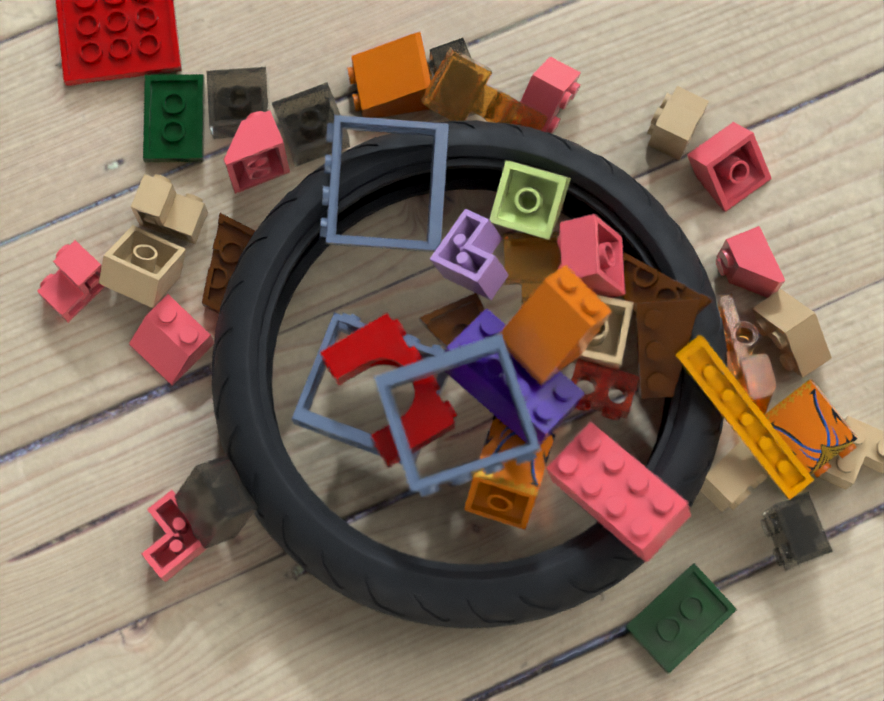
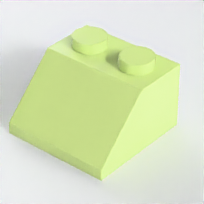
M506 161L489 220L493 224L550 240L562 210L571 178L516 162Z

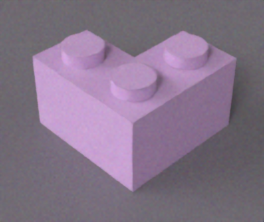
M467 209L462 212L430 258L444 278L489 300L493 299L509 276L497 257L492 255L501 242L502 237L489 219Z

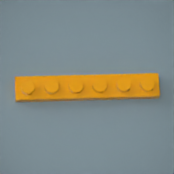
M699 335L675 355L789 500L814 481L806 468L703 336Z

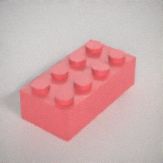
M592 422L546 467L555 485L646 563L691 517L687 501Z

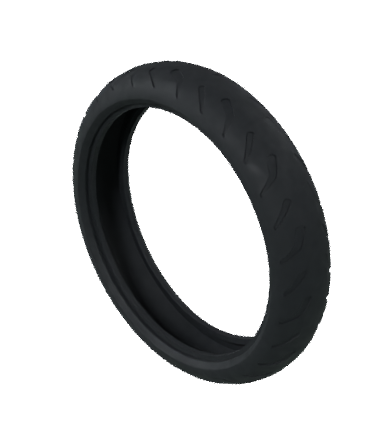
M479 120L436 122L449 124L444 191L487 190L497 192L506 161L516 162L571 178L561 213L571 219L595 214L622 237L623 254L626 253L653 267L660 273L683 283L690 289L711 298L713 302L695 318L689 343L699 335L703 336L728 368L723 322L706 270L680 226L668 215L663 205L645 187L604 157L594 154L577 143L551 133L509 123ZM390 133L372 138L341 153L336 235H342L365 217L389 205L411 197L429 194L433 136ZM324 163L307 175L297 187L289 191L269 212L243 250L229 279L221 303L212 354V395L219 438L238 488L268 534L308 573L347 598L393 617L441 627L492 628L546 618L595 598L639 568L645 561L599 522H596L583 533L561 545L532 556L511 561L488 564H452L426 560L399 552L364 535L330 510L311 490L294 466L283 444L274 410L272 388L275 347L285 311L297 286L309 268L329 246L326 244V237H320L321 218H327L328 205H322L323 186L330 185V174H324ZM682 365L674 395L664 397L659 431L645 467L687 501L690 509L705 482L706 475L715 457L724 417Z

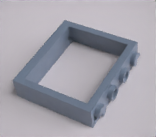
M335 115L334 123H327L326 142H332V155L325 154L324 174H330V185L323 186L322 205H328L327 218H321L320 237H326V244L435 252L441 243L449 124ZM343 129L433 136L426 241L336 235Z
M334 312L292 416V421L294 425L380 456L371 441L370 433L310 412L327 368L321 359L320 352L335 344L341 332L350 335L367 325L360 322L361 318L354 314L348 315L343 313L340 315ZM407 334L403 337L409 348L413 345L416 347L423 360L442 354L445 351L439 345L428 347L420 344V339ZM445 372L439 373L436 379L440 386V390L437 391L440 398L449 377ZM421 449L413 453L415 463Z
M502 334L374 376L411 492L417 493L420 491L421 497L440 491L439 485L452 481L453 486L472 480L471 474L484 470L485 475L504 470L503 463L515 459L517 465L536 459V452L541 451ZM498 353L528 443L420 479L391 389Z

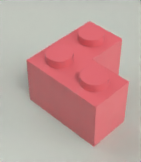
M549 57L532 75L510 124L530 127L553 134L561 120L557 117L560 108L564 110L570 99H574L580 88L577 80L581 72Z
M76 240L70 245H64L57 252L56 259L53 262L59 270L55 274L45 277L40 284L41 288L37 290L40 296L68 323L105 287L99 284L102 265Z
M173 490L169 491L147 509L166 534L141 554L163 581L167 582L215 543Z

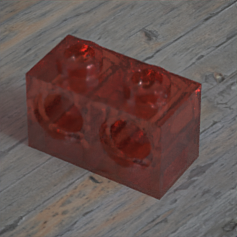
M577 358L571 381L575 385L580 381H588L593 385L594 391L590 394H584L575 409L588 412L589 409H594L602 412L601 415L615 421H619L620 418L626 419L630 413L640 376ZM611 390L621 391L625 401L621 403L611 401L608 392Z

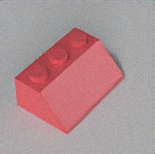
M270 110L251 113L245 120L241 121L224 157L235 194L290 173L284 142Z

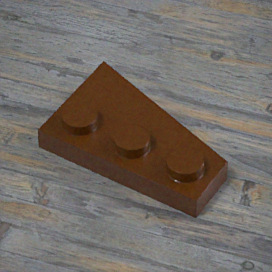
M222 213L219 214L216 238H214L213 253L202 298V305L218 314L229 279L243 250L255 230Z
M626 253L623 254L625 295L622 297L625 301L633 302L632 309L634 311L635 301L700 297L698 315L713 302L711 298L660 273L640 260Z
M474 293L419 317V321L447 348L485 311V308L478 294Z
M700 297L635 301L639 394L641 399L671 397L674 395L682 367L681 362L675 355L689 343L701 300Z

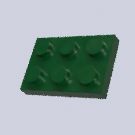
M204 74L145 75L143 160L145 163L204 162Z
M693 563L631 620L625 628L663 670L669 674L723 624L737 608Z

